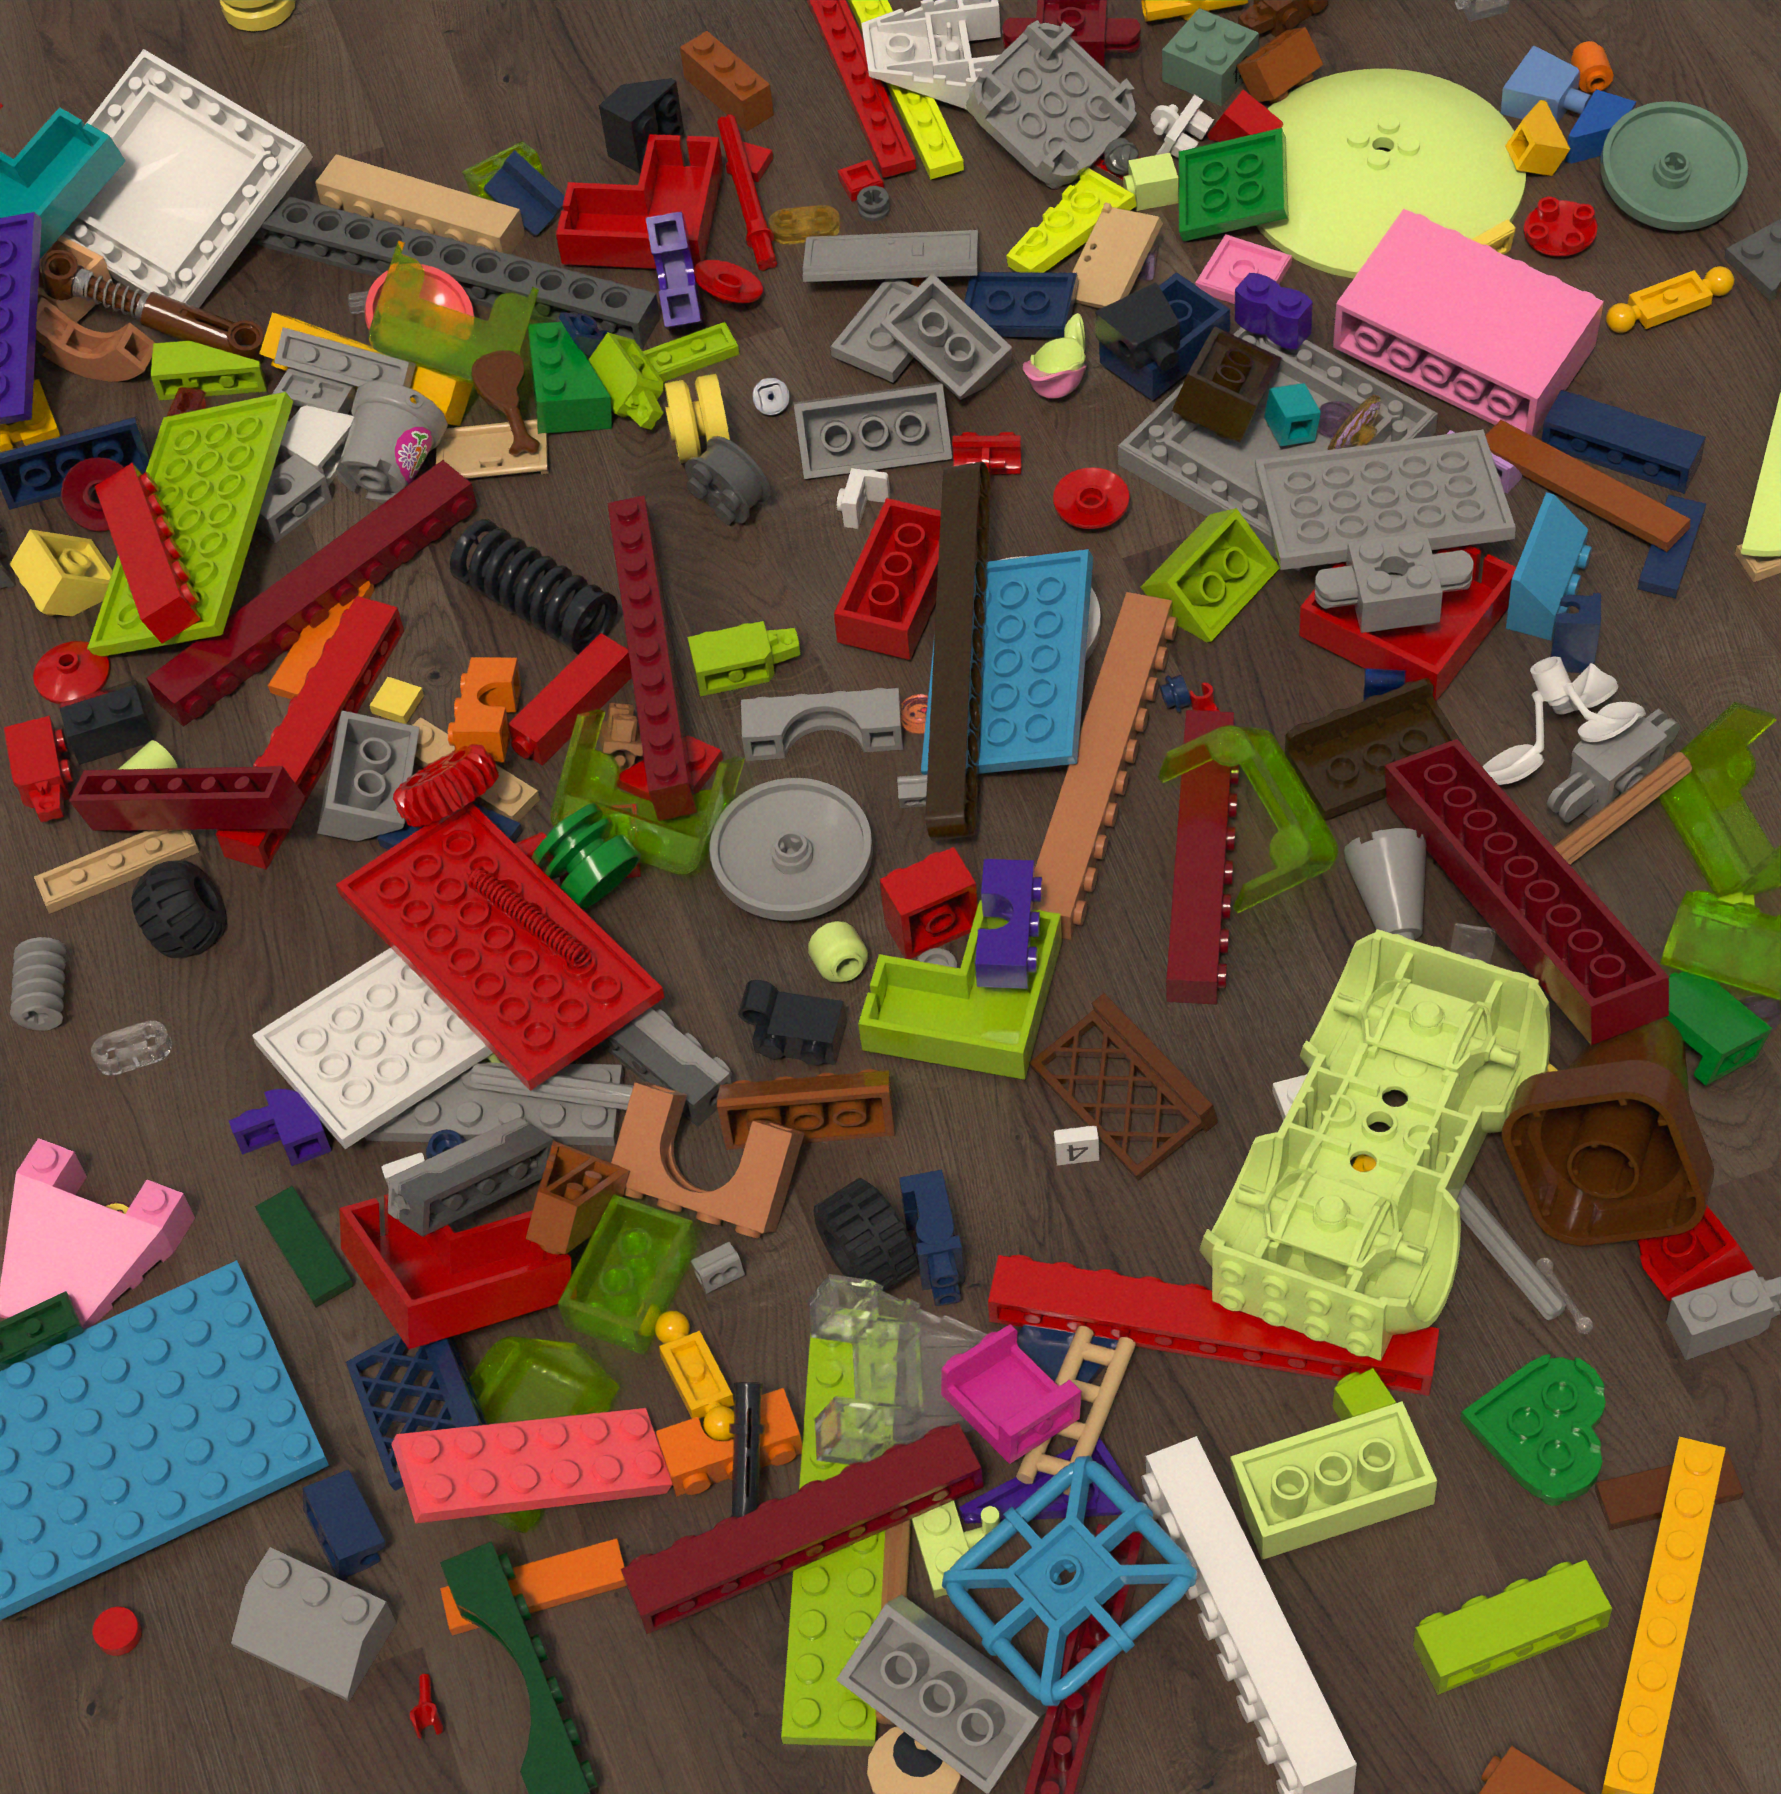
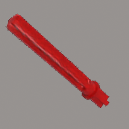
M728 114L725 117L721 116L717 124L746 223V243L750 248H753L759 270L765 271L768 267L775 268L777 261L772 247L774 234L768 228L767 222L764 219L735 116L732 114Z

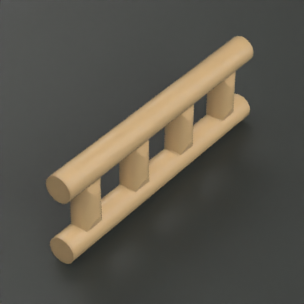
M1085 1326L1077 1327L1055 1383L1060 1386L1071 1380L1081 1390V1400L1093 1403L1085 1423L1076 1421L1057 1433V1435L1078 1440L1071 1460L1068 1461L1045 1454L1051 1440L1049 1438L1025 1454L1016 1475L1019 1481L1025 1484H1032L1038 1471L1056 1475L1062 1468L1075 1462L1076 1457L1092 1456L1136 1344L1132 1339L1127 1337L1119 1338L1114 1350L1091 1344L1090 1342L1094 1335L1093 1331ZM1083 1360L1108 1366L1100 1386L1075 1380ZM1070 1487L1063 1492L1065 1495L1069 1496Z

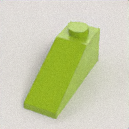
M193 341L153 344L151 379L159 400L267 391V384L260 361Z

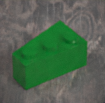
M562 322L528 324L529 359L538 434L612 429L611 396L583 351L578 348Z

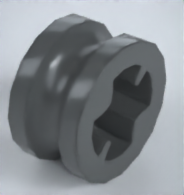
M869 186L862 189L857 195L858 213L864 220L879 221L889 214V194L884 188Z

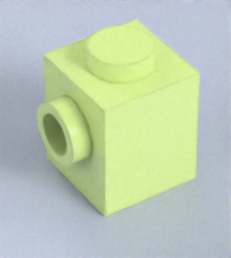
M1171 153L1128 160L1129 175L1123 176L1124 189L1135 194L1137 211L1178 203V175Z

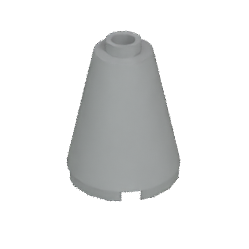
M1394 828L1372 832L1373 840L1363 844L1360 842V837L1352 840L1344 848V859L1376 930L1399 934L1415 941V939L1422 935L1427 848L1425 836L1422 834L1418 838L1417 831L1413 829Z

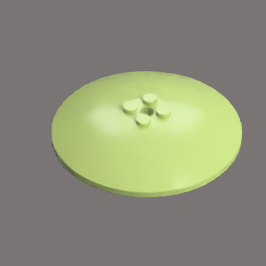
M1353 70L1322 77L1304 84L1289 92L1286 98L1272 104L1268 108L1270 112L1283 122L1282 129L1286 137L1288 218L1255 226L1282 252L1292 255V258L1312 268L1354 279L1403 209L1415 214L1424 215L1430 221L1447 229L1456 230L1469 239L1477 237L1507 219L1512 223L1519 211L1524 196L1526 172L1516 169L1505 147L1514 133L1513 128L1490 103L1476 93L1449 80L1410 70ZM1384 147L1390 149L1391 151L1385 152L1383 150L1375 149Z

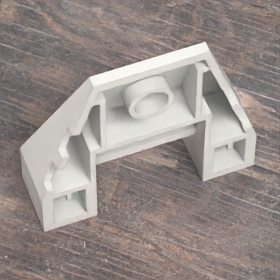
M933 0L921 1V7L904 13L901 8L861 23L869 77L967 109L966 102L969 99L970 89L984 67L987 68L999 56L972 58L969 41L1001 37L998 0H937L935 2Z

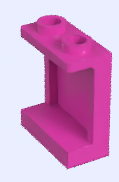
M1011 1324L998 1332L987 1334L979 1344L963 1354L959 1353L952 1356L942 1367L941 1395L1009 1464L1080 1419L1081 1390L1071 1380L1058 1386L1018 1347L1017 1330Z

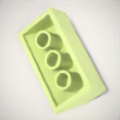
M1403 1401L1230 1456L1245 1519L1262 1560L1433 1505L1435 1502L1437 1479Z

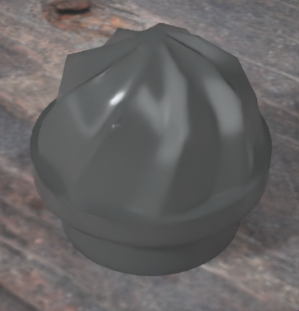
M1115 139L1104 150V163L1111 172L1125 176L1129 173L1128 160L1138 159L1139 151L1136 145L1127 139Z

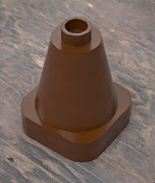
M1665 1018L1594 1045L1588 1043L1568 1069L1539 1073L1525 1079L1514 1093L1502 1128L1504 1147L1532 1215L1540 1228L1556 1240L1571 1245L1587 1246L1677 1235L1694 1228L1704 1215L1714 1179V1166L1690 1105L1684 1040L1678 1029Z

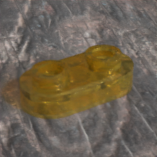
M828 205L780 209L774 212L768 221L769 228L774 234V241L780 244L806 243V237L836 236L840 231L839 213L835 208Z

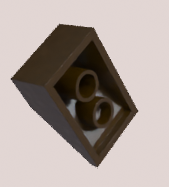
M1214 326L1187 374L1172 412L1179 414L1182 419L1189 423L1200 424L1213 430L1223 439L1234 440L1240 443L1282 357Z

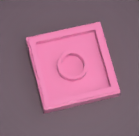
M1225 234L1195 282V285L1214 298L1235 304V288L1249 273L1268 276L1280 284L1292 264V255Z

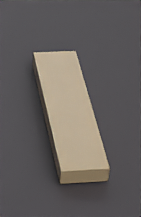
M147 830L34 876V879L50 914L143 876L150 868L166 861H179L199 853V850L190 830Z

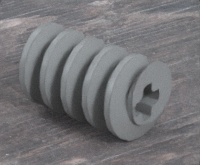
M46 937L32 938L21 942L14 950L12 970L14 976L12 979L13 989L11 993L10 1015L12 1020L18 1025L27 1029L46 1031L56 1028L62 1023L63 1016L61 1011L63 1010L64 1002L61 998L64 995L62 984L65 981L63 970L66 966V961L63 957H65L67 949L64 943L59 940Z

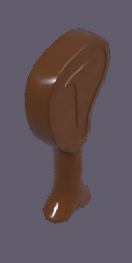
M494 351L476 359L472 365L471 378L478 394L489 406L506 415L514 437L513 444L509 448V454L517 456L524 451L535 454L539 450L540 443L527 432L520 412L518 390L525 375L523 360L513 351Z

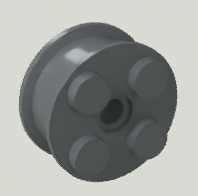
M713 436L707 442V450L700 457H691L685 463V470L689 479L686 483L688 490L696 498L703 499L714 509L717 517L727 525H730L732 522L744 523L749 518V509L757 502L767 501L771 496L769 482L757 463L742 448L724 437Z

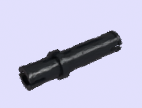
M734 1382V1423L729 1424V1433L734 1434L731 1517H742L755 1511L759 1506L761 1434H765V1424L761 1423V1392L763 1383Z

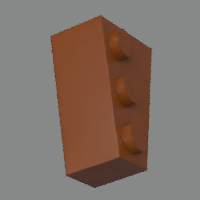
M553 1140L536 1196L526 1239L540 1244V1248L548 1253L567 1254L618 1217L630 1170Z

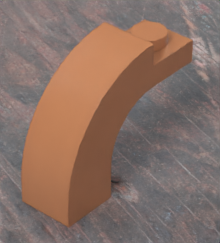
M43 296L38 299L36 340L46 347L42 354L44 357L74 374L108 382L129 380L145 371L152 358L153 344L155 342L134 325L128 323L119 330L109 333L93 331L70 319Z

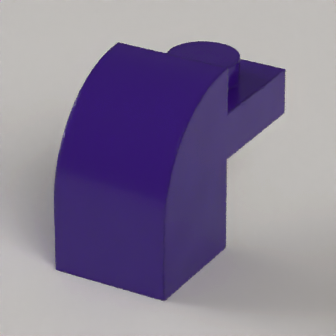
M289 1089L266 1091L264 1094L268 1106L248 1110L239 1117L228 1120L242 1155L280 1140L291 1166L331 1152L319 1117L297 1091Z

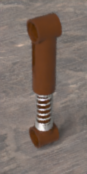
M53 250L42 259L41 269L44 291L53 299L68 300L75 295L82 299L86 298L87 301L94 299L96 304L103 302L106 308L112 306L114 311L121 309L124 315L130 313L132 318L139 319L141 325L179 340L193 341L260 361V364L263 362L264 356L259 354L264 341L263 330L253 321L242 320L233 322L154 291L150 294L144 293L141 295L139 294V289L135 292L130 290V286H127L125 289L121 287L120 282L115 285L112 284L111 279L104 281L102 275L98 278L94 277L93 272L84 270L83 266L78 265L75 256L65 250Z

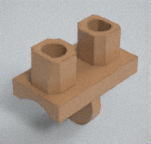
M609 703L607 721H598L597 734L602 748L601 760L609 771L620 773L630 768L634 764L636 756L643 755L637 717L633 716V705Z

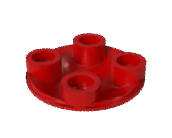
M1551 196L1540 199L1538 207L1527 216L1524 223V235L1530 246L1550 256H1569L1583 251L1594 241L1598 230L1595 210L1591 205L1558 200Z

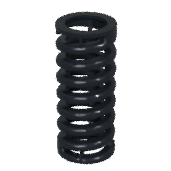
M481 519L474 522L463 532L454 546L450 559V572L455 579L467 586H472L481 595H487L489 600L502 605L510 613L517 614L521 620L528 624H533L539 631L548 633L550 638L564 644L579 655L600 633L607 636L612 629L618 610L617 600L614 595L609 592H603L602 588L596 584L588 585L586 578L581 575H573L571 569L564 565L557 566L556 560L550 556H542L540 550L533 546L527 547L525 541L519 537L512 538L509 531L498 527L491 520ZM483 532H488L479 543L477 537ZM474 543L477 547L472 555L469 570H467V556ZM514 552V556L508 563L504 573L498 577L500 569L505 564L509 555ZM529 561L528 568L523 573L520 581L514 586L515 579L520 574L523 566ZM544 571L543 578L538 583L535 591L529 595L530 589L536 582L539 574ZM560 580L552 598L545 604L547 595L554 584ZM573 590H575L571 602L566 607V609L560 614L561 608L564 602L566 601L568 595ZM603 604H605L604 618L596 630L591 629L590 627L596 621ZM588 630L589 636L579 640V637Z

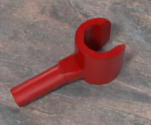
M1201 683L1204 696H1197L1190 690L1193 710L1219 711V708L1215 705L1213 687L1210 684Z
M422 1674L419 1676L420 1700L418 1705L409 1714L418 1739H422V1730L430 1725L434 1726L437 1735L443 1731V1724L438 1710L431 1699V1677L429 1674Z

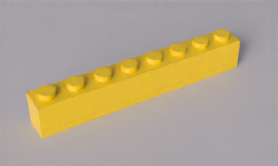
M1679 1436L1602 1794H1653L1725 1447Z

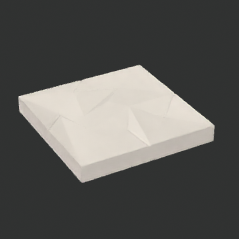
M143 49L87 122L112 138L126 162L64 231L62 236L103 256L110 276L123 285L130 286V289L133 291L139 289V294L141 295L144 293L150 294L154 291L199 308L313 156L304 143Z

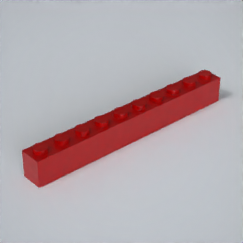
M998 1255L988 1299L989 1322L1011 1324L1017 1327L1030 1325L1072 1333L1076 1332L1077 1327L1085 1326L1093 1331V1336L1115 1340L1127 1337L1135 1342L1136 1347L1337 1381L1351 1373L1358 1372L1362 1374L1374 1368L1387 1389L1426 1396L1430 1395L1440 1329L1428 1327L1410 1333L1393 1335L1380 1361L1368 1356H1357L1346 1348L1326 1341L1312 1340L1304 1333L1284 1326L1270 1325L1262 1318L1245 1312L1228 1310L1221 1304L1212 1301V1290H1208L1199 1284L1191 1283L1183 1286L1165 1283L1161 1279L1152 1276L1134 1278L1122 1276L1116 1271L1109 1269L1092 1271L1077 1268L1067 1262H1056L1054 1264L1038 1262L1024 1255H1012L1010 1257Z

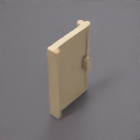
M1106 202L1072 273H1077L1079 279L1074 303L1103 308L1128 296L1162 227L1163 222L1160 217L1114 208Z
M537 419L524 420L528 434L539 441V450L535 454L524 451L514 456L509 454V448L513 444L514 437L508 422L447 428L441 442L436 447V464L444 460L466 479L541 471V474H549L547 433L538 434Z

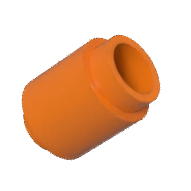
M1586 41L1574 49L1571 65L1577 67L1580 71V89L1586 93H1594L1596 89L1600 91L1605 90L1612 83L1614 75L1604 48L1595 42Z

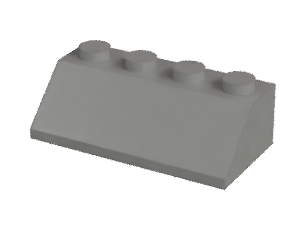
M941 382L793 402L804 479L850 473L851 468L876 470L952 459L944 390Z
M902 1594L885 1604L836 1679L986 1794H989L1028 1745L1044 1721L1048 1708L1040 1700L1029 1694L1019 1681Z

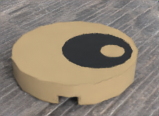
M898 1726L889 1729L876 1741L868 1757L867 1776L873 1794H956L961 1782V1774Z

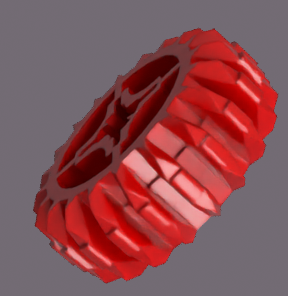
M471 744L457 751L454 750L450 754L429 763V765L418 770L413 776L408 777L407 781L399 785L393 794V800L397 806L396 809L409 826L421 827L429 825L434 821L438 822L440 819L448 815L450 816L453 812L463 809L465 805L475 801L477 797L485 794L486 790L493 786L499 777L496 763L483 745Z

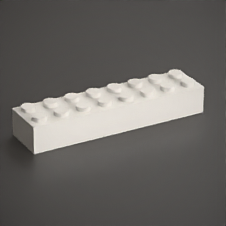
M1197 1436L1147 1455L1146 1474L1141 1476L1146 1494L1142 1495V1501L1152 1510L1153 1519L1159 1520L1162 1529L1186 1553L1192 1563V1567L1197 1570L1196 1584L1190 1587L1185 1595L1189 1600L1196 1598L1202 1613L1198 1614L1202 1631L1208 1641L1215 1639L1221 1651L1217 1655L1220 1669L1227 1681L1234 1679L1241 1693L1236 1698L1242 1716L1247 1723L1254 1721L1260 1737L1256 1738L1260 1754L1266 1765L1274 1763L1281 1778L1276 1780L1279 1794H1354L1357 1764Z

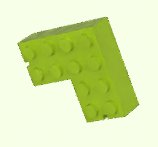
M979 900L961 968L879 954L870 983L871 993H867L858 1023L862 1050L1025 1080L1062 943L1061 914L1033 910V912H1040L1039 937H1031V947H1037L1038 957L1037 972H1029L1028 989L977 987L975 960L978 929H996L1008 923L1007 920L999 917H983L982 900Z

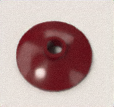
M98 457L83 460L69 470L62 484L61 499L66 513L77 525L90 531H110L101 504L95 503L91 498V494L96 491L95 486L123 469L122 465L113 460Z

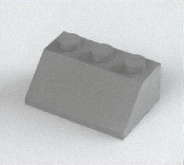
M933 273L880 323L882 328L960 400L986 388L1011 364L1012 346Z
M341 711L332 746L318 834L360 841L403 829L405 819L401 818L396 809L397 806L393 800V794L400 784L412 776L419 727Z
M270 1547L245 1586L231 1644L239 1650L349 1702L396 1625V1621L386 1601Z

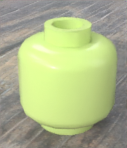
M835 921L823 925L811 936L808 943L809 956L821 976L830 982L840 983L854 979L861 973L868 961V950L855 928L846 922Z

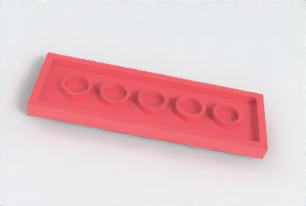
M646 1408L396 1434L391 1444L415 1524L667 1494L673 1485Z

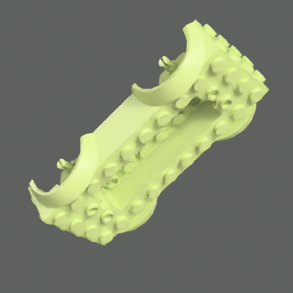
M1379 929L1375 933L1356 941L1314 1034L1309 1042L1305 1041L1302 1047L1300 1059L1307 1066L1309 1072L1278 1133H1270L1255 1138L1212 1231L1207 1229L1203 1237L1200 1253L1212 1267V1301L1221 1304L1228 1310L1245 1312L1262 1318L1270 1325L1284 1326L1304 1333L1312 1340L1326 1341L1346 1348L1357 1356H1368L1380 1361L1393 1335L1410 1333L1430 1327L1437 1320L1446 1304L1457 1269L1461 1220L1460 1206L1456 1199L1487 1133L1502 1132L1517 1087L1525 1079L1539 1073H1545L1548 1069L1551 1037L1549 1001L1539 986L1540 980L1520 972L1506 970L1487 964L1482 960L1471 959L1446 951L1440 947H1433L1405 938L1402 935L1388 933ZM1391 1090H1399L1406 1094L1408 1101L1400 1107H1392L1383 1101L1382 1096ZM1375 1122H1383L1391 1128L1385 1132H1375L1368 1126ZM1365 1154L1374 1158L1376 1166L1371 1171L1360 1172L1351 1166L1350 1161L1353 1157Z

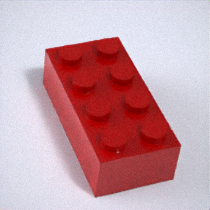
M889 498L885 499L835 609L834 621L837 643L911 660L936 602L941 510Z

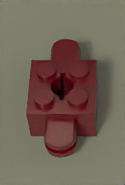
M1037 0L1036 18H1008L1002 26L1003 46L1007 49L1025 31L1028 25L1037 20L1040 24L1050 23L1061 26L1064 22L1075 29L1070 37L1104 69L1106 53H1134L1141 45V27L1137 19L1108 18L1107 0Z

